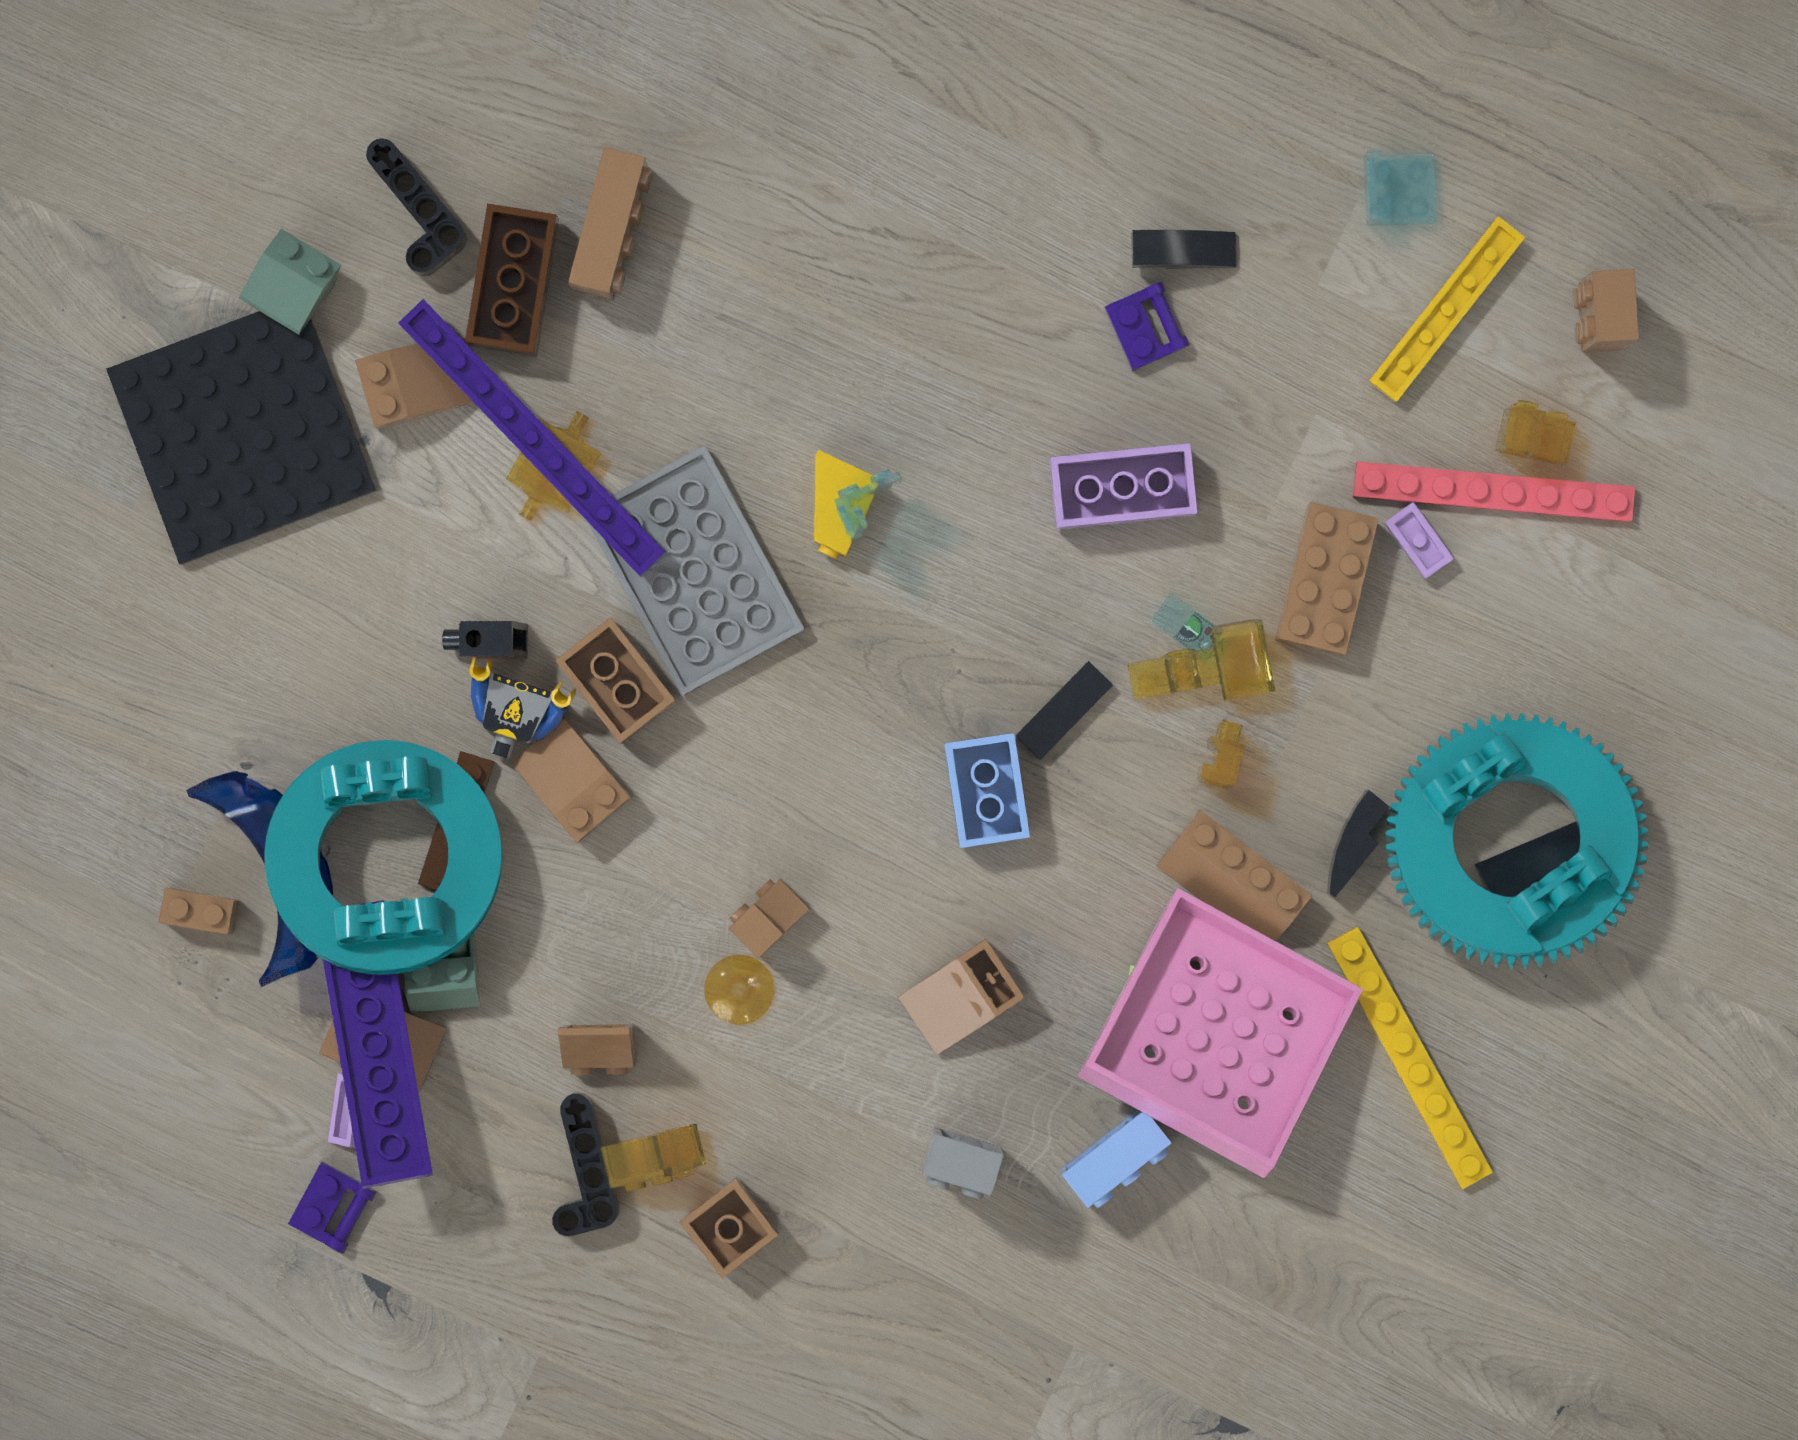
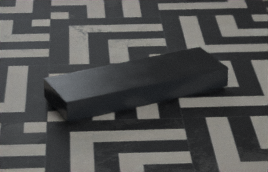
M1088 661L1018 732L1016 737L1041 760L1113 684Z

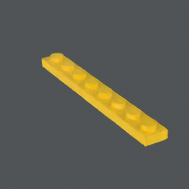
M1355 927L1327 942L1326 944L1346 980L1363 989L1358 1002L1460 1188L1463 1190L1492 1174V1169L1359 927Z

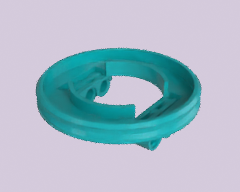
M375 740L356 743L329 753L314 762L292 782L283 794L271 818L265 843L267 883L279 915L289 930L304 946L320 958L336 966L366 974L383 975L410 972L433 964L454 952L473 935L487 916L497 894L502 872V843L494 811L480 786L463 768L448 757L430 748L404 741ZM416 799L418 806L425 809L438 822L448 843V865L438 889L431 897L411 900L404 898L400 899L401 901H385L375 904L366 902L365 905H341L326 888L320 871L322 843L330 826L342 814L340 807Z

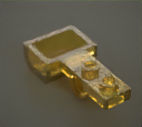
M1249 619L1211 627L1213 648L1197 651L1195 649H1180L1169 652L1164 657L1128 663L1134 700L1221 684L1224 701L1275 692L1263 621L1261 619Z

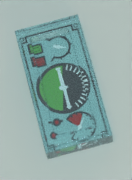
M1170 593L1150 620V622L1205 663L1227 635L1172 593Z

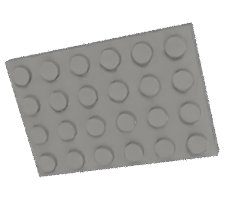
M705 445L612 495L626 512L666 552L641 577L589 524L681 696L688 694L805 630Z

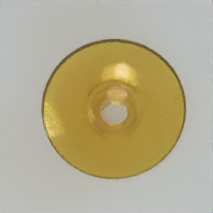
M731 955L718 961L709 971L704 986L705 999L711 1011L721 1020L731 1024H747L759 1019L769 1009L774 996V982L769 970L759 960L747 955ZM741 983L745 986L746 992L743 996L738 997L733 994L732 987L734 984Z

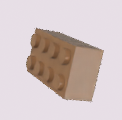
M604 146L568 280L572 290L612 301L615 293L621 294L626 276L624 269H621L623 260H630L635 243L633 236L630 235L633 225L639 227L644 209L642 202L639 200L642 192L648 193L653 175L645 157Z
M1314 502L1307 504L1275 640L1339 656L1347 654L1379 518Z

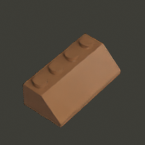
M1198 810L1156 865L1204 903L1274 941H1277L1312 897L1305 889L1201 810Z

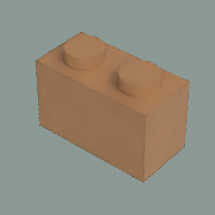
M165 888L158 922L231 935L234 932L239 900L176 888Z

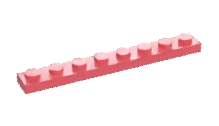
M1356 462L1353 497L1622 522H1632L1635 496L1634 486Z

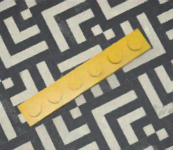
M1497 216L1368 382L1396 403L1522 243L1525 236Z

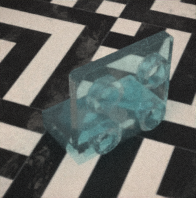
M1382 150L1367 151L1364 155L1366 226L1435 223L1437 217L1434 155L1432 153L1382 155Z
M890 469L871 476V484L859 489L856 483L838 491L839 498L834 500V506L851 544L863 539V529L868 528L860 506L853 508L852 505L900 484L902 477L899 471L891 474Z

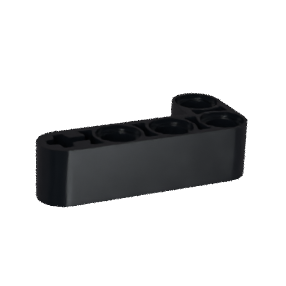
M376 139L370 143L366 151L369 164L426 232L407 249L405 255L406 263L415 274L430 276L462 251L467 241L466 233L399 149L388 139ZM382 149L384 152L390 151L388 156L396 166L392 172L384 161L380 160L376 163L379 159L377 155L379 150ZM403 175H411L415 181L412 189L405 192L399 191L397 189L398 179ZM425 202H434L437 206L435 215L427 219L421 218L419 216L420 206ZM449 228L456 229L459 232L457 242L449 246L442 244L441 234L444 230ZM422 250L429 251L432 255L430 264L423 268L416 267L414 265V257L417 252Z
M574 1092L568 1095L560 1106V1113L582 1199L565 1203L554 1212L552 1225L555 1231L563 1236H574L610 1226L619 1215V1203L594 1105L591 1098L581 1092ZM573 1099H577L579 1104H585L586 1109L581 1112L582 1121L585 1123L587 1120H590L591 1126H583L572 1131L571 1125L578 1124L576 1114H569L568 1108L573 1105ZM588 1133L593 1136L595 1147L592 1151L583 1152L578 1149L576 1139L579 1134ZM596 1167L602 1171L604 1180L601 1185L592 1186L586 1182L585 1172L588 1168ZM599 1201L609 1203L613 1212L611 1218L607 1220L598 1219L593 1212L594 1205ZM565 1210L574 1211L578 1216V1225L573 1229L564 1228L559 1219L561 1212Z

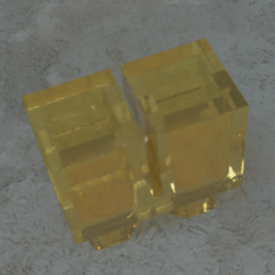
M1226 720L1219 722L1216 736L1208 738L1206 743L1208 749L1214 753L1211 765L1204 763L1199 767L1196 781L1229 790L1235 786L1245 745L1238 743L1243 725Z

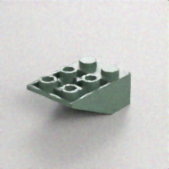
M475 932L464 944L443 959L426 967L405 972V994L411 1013L481 1006Z

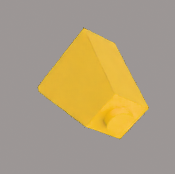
M818 450L815 455L814 542L820 545L818 549L820 553L837 560L839 554L847 557L882 483V479Z

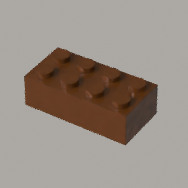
M487 203L465 343L468 346L537 357L559 224L557 214Z

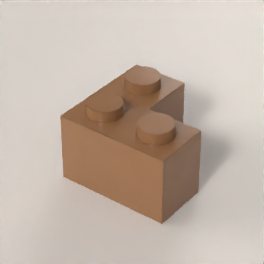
M769 879L755 893L760 898L751 907L746 903L743 904L729 918L733 924L728 929L757 958H760L810 909L781 879L776 883Z

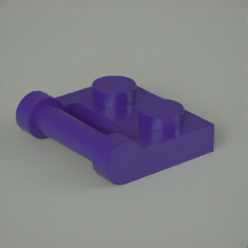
M1162 281L1104 307L1132 371L1190 346L1186 335L1182 336L1163 294L1166 289ZM1151 299L1170 341L1163 346H1160L1142 306V302Z
M322 1161L288 1224L324 1243L331 1249L344 1254L348 1246L346 1241L368 1200L372 1201L377 1191L373 1188L363 1189L360 1181ZM347 1189H350L356 1195L333 1235L325 1230Z

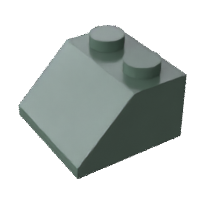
M281 229L263 252L239 299L299 335L334 288L341 264Z

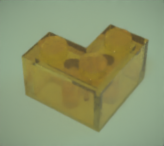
M1518 400V403L1511 404L1503 411L1495 448L1496 452L1562 466L1568 463L1576 422L1568 420V414L1548 411L1546 416V411L1538 410L1539 404Z
M696 1123L600 1147L610 1189L625 1186L626 1192L645 1188V1181L652 1180L653 1186L673 1182V1178L675 1180L694 1175L693 1168L706 1164Z

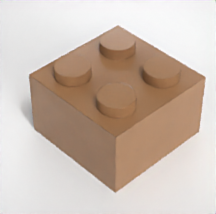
M737 1177L679 1222L721 1278H724L779 1235V1231Z

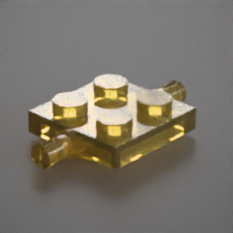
M576 411L567 429L555 427L540 418L541 423L591 473L601 452L587 445L579 436L589 417L584 414L582 416V413ZM521 452L506 480L522 488L529 496L519 515L524 518L526 516V519L532 521L541 503L553 505L568 514L572 505Z

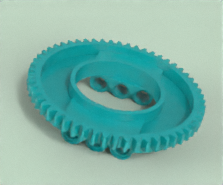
M1507 713L1505 714L1504 721H1498L1495 715H1491L1490 725L1487 726L1481 718L1477 719V729H1472L1468 723H1464V734L1460 735L1455 729L1450 730V742L1440 736L1438 738L1440 749L1431 745L1427 747L1430 758L1418 755L1417 762L1420 768L1409 766L1408 773L1413 779L1402 777L1401 786L1405 790L1395 791V798L1400 803H1391L1390 811L1396 816L1388 817L1387 825L1395 829L1386 831V839L1393 841L1386 845V853L1394 855L1387 859L1388 867L1397 868L1391 872L1392 881H1401L1395 886L1396 893H1407L1402 898L1403 906L1413 905L1409 911L1411 918L1422 915L1418 922L1421 929L1431 925L1429 931L1431 939L1442 934L1440 945L1445 947L1450 942H1454V954H1458L1465 948L1466 959L1469 961L1478 953L1480 954L1481 965H1484L1489 957H1493L1495 968H1498L1502 960L1506 959L1509 969L1514 968L1516 960H1520L1523 968L1528 969L1530 959H1534L1540 968L1543 965V958L1546 956L1552 964H1557V953L1559 952L1568 960L1571 957V947L1581 954L1584 952L1582 941H1586L1594 946L1596 944L1594 933L1603 937L1607 936V929L1604 924L1616 927L1618 920L1614 914L1625 916L1626 908L1622 903L1632 904L1634 896L1629 891H1639L1640 883L1635 878H1643L1644 870L1638 866L1646 864L1647 856L1639 852L1648 850V842L1641 840L1648 836V828L1639 826L1646 822V814L1636 813L1643 808L1642 800H1632L1638 795L1637 787L1627 788L1631 783V776H1620L1623 771L1622 763L1612 765L1614 760L1612 752L1603 755L1604 745L1602 743L1596 746L1591 745L1592 736L1590 734L1582 739L1579 737L1580 729L1576 727L1572 732L1566 730L1567 723L1564 721L1559 727L1553 726V718L1551 717L1545 723H1541L1539 715L1536 714L1532 721H1526L1524 713H1520L1518 720H1512L1510 714ZM1508 782H1525L1551 791L1568 806L1579 829L1580 847L1579 852L1569 861L1560 864L1558 868L1552 870L1539 882L1536 881L1515 898L1505 897L1483 889L1464 872L1454 851V830L1461 812L1498 785Z

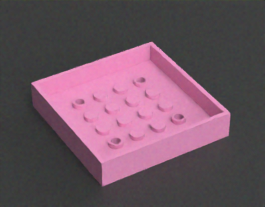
M1177 888L1165 906L1077 1077L1265 1178L1274 1168L1363 989ZM1190 961H1197L1201 968L1199 970L1193 969ZM1283 1011H1289L1293 1015V1020H1286L1283 1017ZM1144 1049L1153 1050L1155 1058H1148L1144 1053ZM1238 1100H1245L1248 1104V1109H1241L1238 1106Z

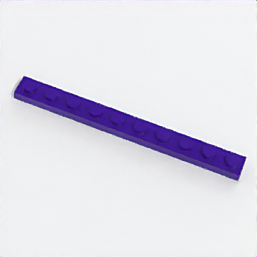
M424 299L398 322L640 577L666 553Z

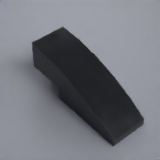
M1132 230V268H1236L1235 232Z
M1369 789L1363 792L1352 808L1341 829L1333 851L1327 885V894L1333 898L1338 895L1379 844L1369 833L1390 806Z

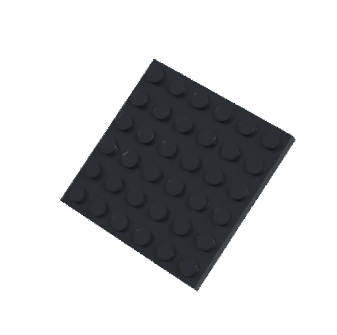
M258 311L106 368L179 565L377 492L312 318L298 335Z

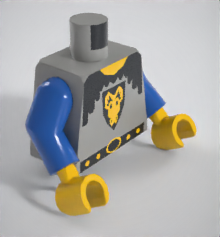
M473 657L469 669L472 676L470 697L475 717L479 722L483 723L482 728L496 733L490 753L510 759L516 740L531 744L533 740L544 739L561 724L568 705L576 695L575 689L571 691L569 696H565L560 691L562 682H559L553 692L492 672L490 674L493 661L488 658L486 668H480L476 665L477 657Z

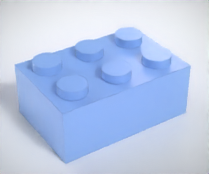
M1014 733L945 743L960 848L1030 838Z
M1137 1110L1059 1171L1087 1208L1093 1204L1096 1208H1099L1114 1196L1111 1190L1118 1184L1122 1183L1126 1187L1141 1175L1138 1169L1145 1163L1150 1161L1154 1165L1169 1153L1166 1147L1171 1142L1151 1116Z

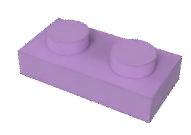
M1414 502L1384 522L1424 580L1454 559Z

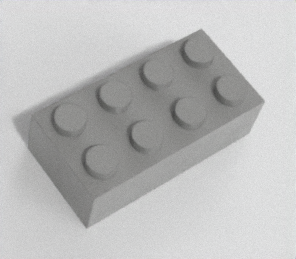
M934 1126L922 1164V1174L927 1176L928 1184L948 1189L949 1184H954L961 1187L962 1194L982 1200L984 1194L992 1195L1004 1154L1000 1146Z

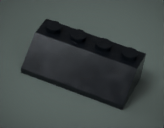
M1575 821L1474 864L1484 889L1497 895L1515 898L1533 883L1539 882L1552 870L1558 868L1560 864L1569 861L1579 852L1580 834L1577 823Z

